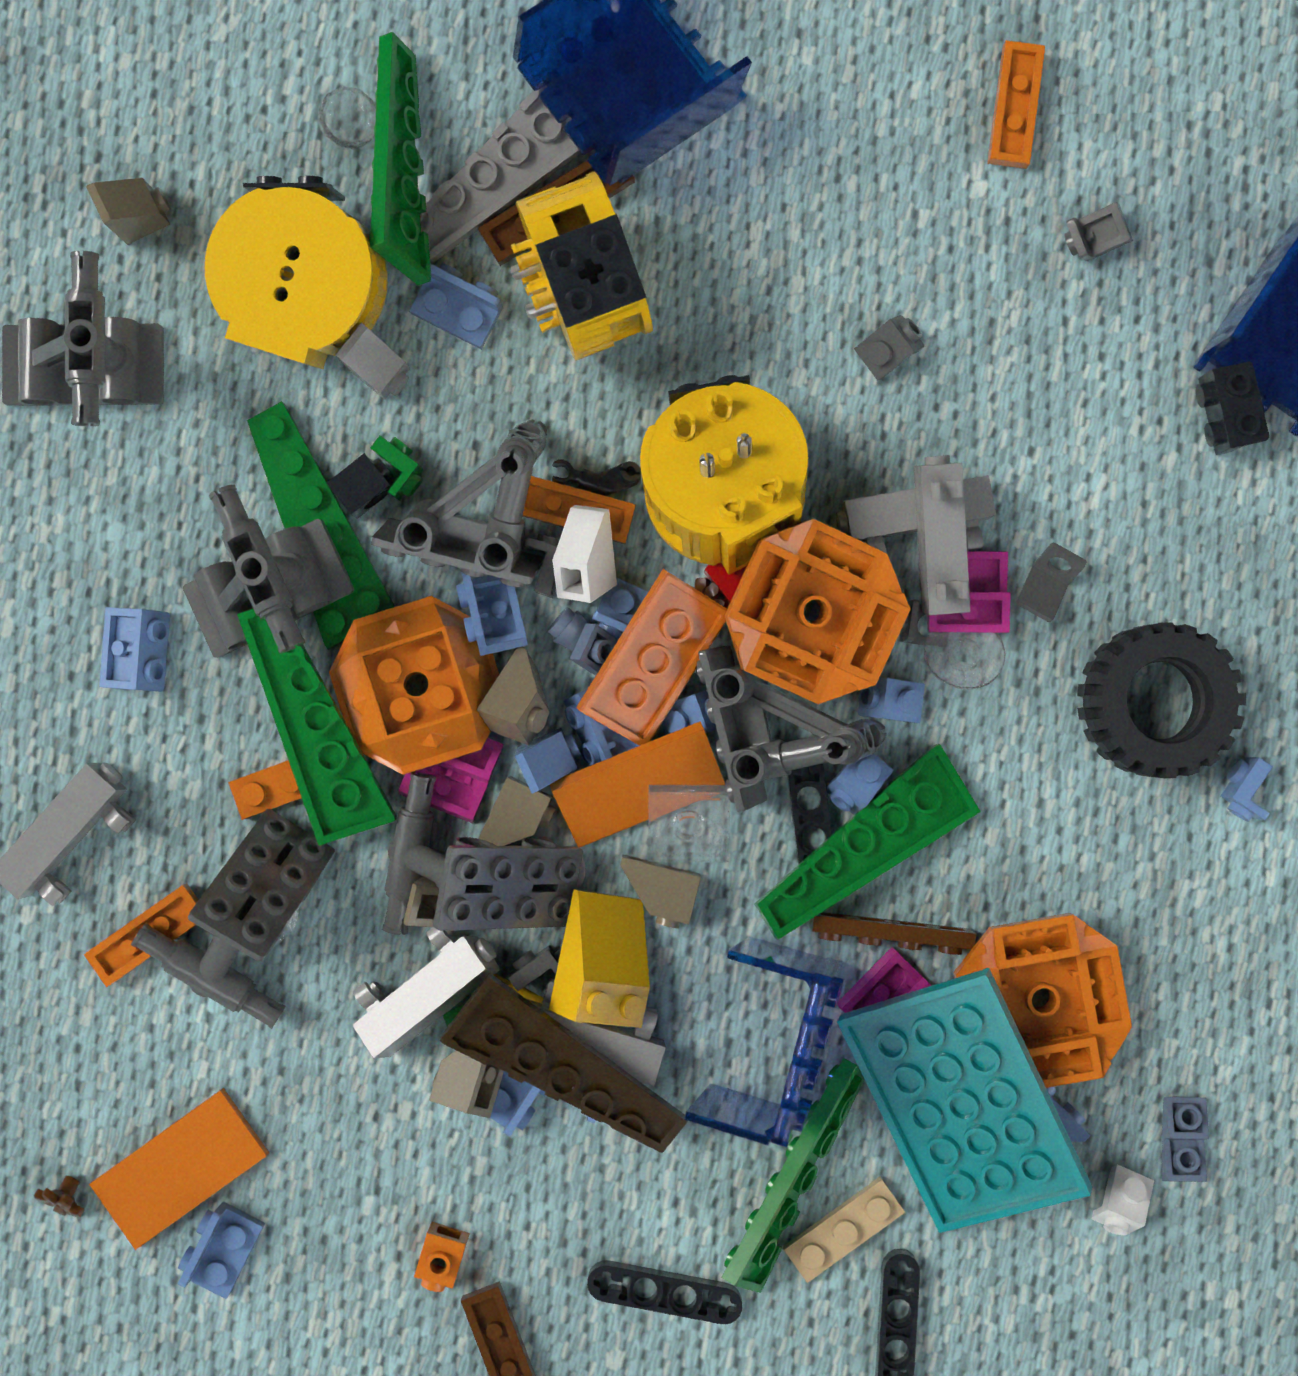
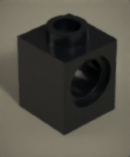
M364 453L326 484L348 512L358 519L390 494L388 491L392 485L388 481L394 476L379 457L372 461Z

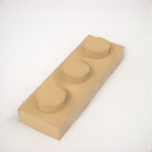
M880 1176L785 1244L783 1249L808 1283L899 1218L905 1211Z

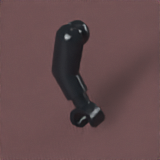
M558 459L552 464L553 467H564L568 471V477L560 478L553 476L552 482L563 485L571 482L578 484L577 488L603 496L634 487L638 484L641 477V468L632 461L622 463L600 473L586 469L582 471L573 469L571 463L564 459Z

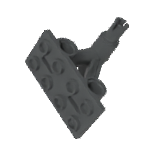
M79 251L70 253L72 289H69L65 295V324H58L53 320L43 318H23L18 320V325H4L2 327V402L7 406L72 405L71 424L88 427V423H90V426L94 427L100 425L99 405L163 404L164 328L158 323L139 324L137 321L129 318L105 317V297L102 292L98 291V253L83 251V256H80Z
M532 419L518 424L514 429L509 430L508 437L500 445L494 457L440 499H424L420 501L403 520L389 518L372 536L371 545L380 547L381 552L390 556L403 557L407 554L419 557L422 563L429 566L443 567L447 564L461 568L460 571L469 576L483 577L486 574L498 577L503 584L508 586L523 587L524 584L531 585L542 565L543 556L523 552L525 521L522 519L533 465L546 446V426L541 421L535 424V420ZM501 479L494 513L489 514L488 523L455 515Z
M233 484L219 488L220 494L217 491H213L209 494V498L212 500L225 528L222 530L221 538L232 561L219 562L194 574L195 580L185 584L183 591L213 657L220 658L247 645L237 614L254 609L256 616H259L260 619H266L278 646L279 653L291 651L296 648L295 645L301 646L306 643L295 621L353 593V584L322 519H316L302 527H289L265 538L258 522L253 518L249 519L236 491V486Z
M730 645L698 652L700 660L697 661V672L701 682L706 684L709 696L706 704L707 713L710 721L716 724L719 740L716 742L717 754L721 763H725L729 779L726 781V791L730 802L735 803L737 812L746 811L767 801L763 781L788 776L791 774V770L827 762L831 764H852L864 757L873 755L887 736V733H882L881 730L885 729V726L879 721L860 719L846 724L769 686L767 681L741 670L740 665L735 666ZM765 710L815 734V736L784 742L782 739L772 741Z
M411 772L406 806L401 807V810L398 812L394 839L388 848L390 861L384 890L389 900L382 930L396 935L408 934V926L403 923L412 884L421 877L436 883L439 888L433 927L440 931L566 927L573 890L577 888L583 850L578 847L560 846L553 842L536 838L522 839L521 846H497L488 841L471 837L456 838L455 845L448 846L447 851L429 848L434 821L433 812L429 810L436 776L421 772Z
M266 809L188 915V920L213 934V939L206 952L186 940L182 941L179 939L176 942L152 928L148 923H145L139 930L131 945L162 962L161 967L164 968L165 972L189 985L197 995L209 997L232 1012L236 1011L239 1013L240 1010H243L272 1029L286 1006L279 1004L254 989L256 987V984L253 983L254 981L231 968V965L239 951L258 962L267 957L301 902L310 893L325 866L332 858L335 849L327 843L319 846L314 835L271 809Z

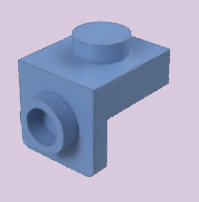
M879 678L876 685L860 690L858 715L920 723L925 684Z
M707 690L682 698L674 703L661 724L665 735L701 721L705 733L717 729L716 724L710 721L707 713L706 704L707 700H709Z
M875 754L869 755L852 764H845L837 776L826 785L827 793L831 795V801L838 808L856 814L869 804L893 772V769Z
M1246 757L1245 760L1240 759L1232 766L1227 775V779L1230 782L1220 796L1230 803L1227 809L1231 813L1247 822L1251 818L1264 821L1267 819L1270 813L1252 802L1251 799L1273 766L1259 757Z

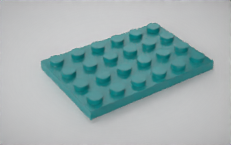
M990 968L843 1013L839 1016L837 1023L939 1233L1091 1196L1093 1186Z

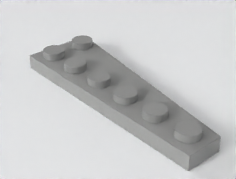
M555 70L519 105V109L506 123L502 122L493 131L492 137L477 152L474 151L464 161L465 165L450 180H446L426 203L427 212L420 214L421 232L428 233L430 264L436 262L478 231L479 227L494 219L602 139V132Z

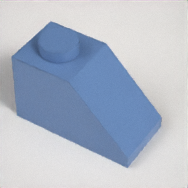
M562 728L534 739L529 746L526 744L518 746L515 753V758L532 794L577 769L578 764L575 758L581 756L573 734L565 736Z

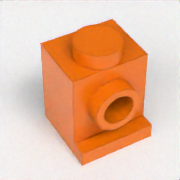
M431 1222L414 1275L415 1278L422 1279V1287L434 1292H443L445 1287L453 1289L470 1233ZM442 1258L446 1262V1267L432 1264V1260Z

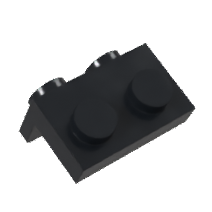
M1251 361L1212 369L1198 378L1199 384L1196 385L1195 390L1196 399L1201 408L1205 407L1208 423L1204 427L1205 439L1210 447L1214 446L1215 455L1229 453L1243 446L1265 442L1269 439L1270 436L1258 383Z

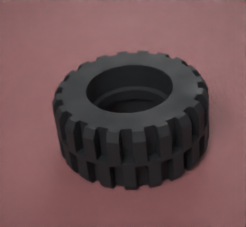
M1160 622L1133 627V629L1122 631L1112 636V641L1102 644L1094 652L1097 656L1095 660L1087 662L1082 672L1084 675H1087L1085 684H1078L1077 696L1083 697V707L1077 708L1079 720H1085L1088 727L1083 731L1089 742H1095L1098 745L1096 752L1104 759L1112 760L1115 763V767L1125 772L1136 773V775L1163 779L1176 778L1180 775L1190 776L1199 773L1201 766H1212L1220 760L1218 752L1220 750H1229L1236 741L1230 734L1233 729L1242 728L1245 718L1237 715L1239 705H1246V693H1238L1237 683L1244 680L1240 669L1231 670L1228 664L1233 661V656L1227 649L1218 650L1215 647L1218 640L1208 633L1198 634L1196 627L1186 624L1174 625L1173 622ZM1155 662L1168 663L1176 667L1187 679L1193 698L1192 711L1185 726L1176 735L1165 739L1151 738L1140 732L1133 723L1127 706L1128 689L1135 674L1142 667Z

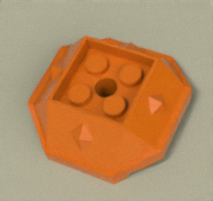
M813 518L759 539L725 613V619L741 670L813 703L821 704L877 684L911 608L905 594L901 591L896 573L887 553ZM815 600L820 607V613L815 621L808 622L804 616V608L809 601Z
M429 596L353 620L329 670V675L342 716L364 755L405 775L482 750L491 731L478 713L477 708L498 678L499 671L493 653L480 656L477 641H468L464 618L470 616L433 596ZM414 674L425 675L428 679V689L420 696L410 695L406 688L407 680Z
M1072 913L989 927L953 972L954 978L990 968L1046 1088L1104 1078L1112 1064L1111 1060L1122 1046L1132 1028L1118 946ZM1046 988L1049 992L1047 1003L1042 1007H1033V994L1039 989Z

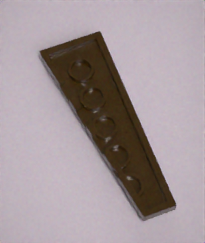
M492 973L488 974L440 1037V1042L484 1065L489 1063L507 1072L508 1077L520 1083L525 1081L545 1091L544 1095L556 1101L561 1099L580 1109L582 1114L598 1122H604L612 1129L660 1153L666 1150L687 1123V1116Z

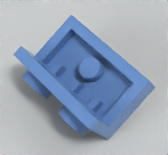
M462 573L464 583L456 585L461 609L467 607L470 609L471 617L464 618L468 641H477L480 656L527 646L526 632L515 587L503 584L498 577L487 575L471 579V576Z

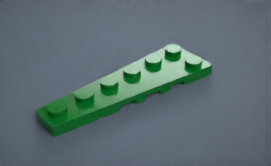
M392 31L379 36L377 90L375 92L374 159L372 161V213L369 240L370 247L418 286L431 282L429 237L428 233L421 232L420 214L427 212L426 197L419 193L417 177L424 174L423 160L420 158L415 146V139L421 137L416 55Z
M281 401L248 419L247 422L284 529L302 527L316 519H322L353 584V593L313 612L324 645L330 650L343 643L353 620L394 608L395 605L333 491L326 484V478L285 403Z
M254 609L238 613V619L318 845L320 846L396 821L397 817L304 645H295V649L279 653L278 646L266 619H260L259 616H256Z
M935 744L877 794L866 807L859 810L755 903L756 908L775 939L779 940L981 812L942 746Z
M844 1057L840 1065L837 1064L830 1070L826 1079L827 1088L821 1099L816 1100L810 1106L806 1114L807 1124L801 1135L796 1136L790 1142L786 1150L787 1160L781 1171L776 1172L770 1178L765 1189L767 1196L761 1207L755 1209L748 1217L745 1224L747 1232L739 1245L734 1246L726 1257L724 1263L726 1269L722 1278L736 1287L761 1293L783 1248L778 1244V1239L782 1231L789 1225L794 1226L800 1214V1211L797 1210V1200L800 1195L812 1189L817 1179L818 1167L815 1163L818 1157L821 1159L829 1154L838 1132L865 1080L859 1067Z

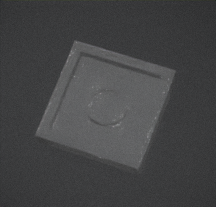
M649 785L648 862H729L730 800L727 795L726 785Z

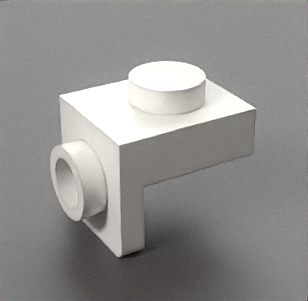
M1118 1164L1115 1165L1109 1173L1103 1204L1101 1207L1093 1210L1092 1220L1103 1224L1106 1231L1122 1236L1144 1227L1154 1180Z

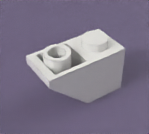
M574 505L570 508L553 557L557 598L592 603L617 585L609 509Z

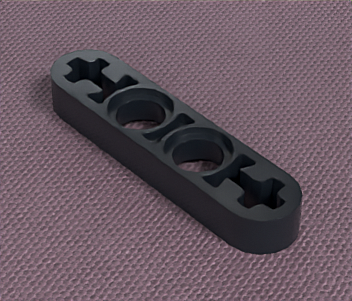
M823 764L808 767L809 775L818 773L817 782L804 780L795 784L794 775L802 776V768L791 770V774L787 776L798 865L804 860V855L809 856L815 850L808 849L803 845L802 835L807 828L812 826L820 828L825 836L824 841L832 835ZM805 787L815 788L820 796L818 805L810 810L801 808L797 802L799 791Z
M894 1249L888 1252L883 1258L881 1266L875 1376H892L890 1370L897 1371V1376H914L920 1268L914 1255L904 1249ZM899 1260H904L907 1267L911 1268V1271H906L903 1274L905 1290L897 1289V1276L894 1271L890 1270L891 1267L898 1266ZM897 1299L905 1300L909 1304L907 1315L901 1319L891 1318L887 1314L888 1305ZM892 1340H901L907 1345V1350L903 1357L891 1359L885 1355L886 1345Z
M602 1260L595 1263L588 1274L587 1288L590 1294L601 1302L716 1324L735 1322L742 1312V1298L739 1290L734 1285L725 1282L610 1260ZM603 1272L611 1273V1280L623 1283V1274L630 1275L627 1282V1295L621 1294L622 1285L609 1284L608 1290L600 1289V1282L594 1279L601 1278ZM648 1278L656 1284V1292L651 1297L642 1298L635 1293L633 1287L639 1279ZM680 1286H689L696 1293L695 1300L689 1305H680L673 1298L674 1291ZM702 1290H709L708 1299L720 1301L722 1295L727 1294L730 1296V1302L735 1305L734 1307L728 1306L726 1312H719L718 1304L706 1301V1310L700 1309L703 1302Z

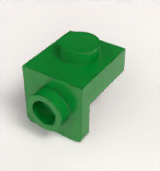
M379 435L370 448L401 472V475L388 492L399 501L404 495L409 498L416 492L423 481V478L419 476L423 468L410 458L413 450L396 437H393L388 442Z

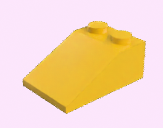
M574 889L549 1011L574 1022L642 1028L650 990L643 903L641 899Z

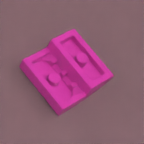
M967 551L970 612L927 615L928 632L1010 633L1011 592H1007L1008 552Z
M487 738L480 751L415 771L416 773L421 772L436 776L430 807L473 824L504 744ZM411 773L405 774L398 789L399 795L408 796Z
M891 947L836 1004L844 1013L932 985Z

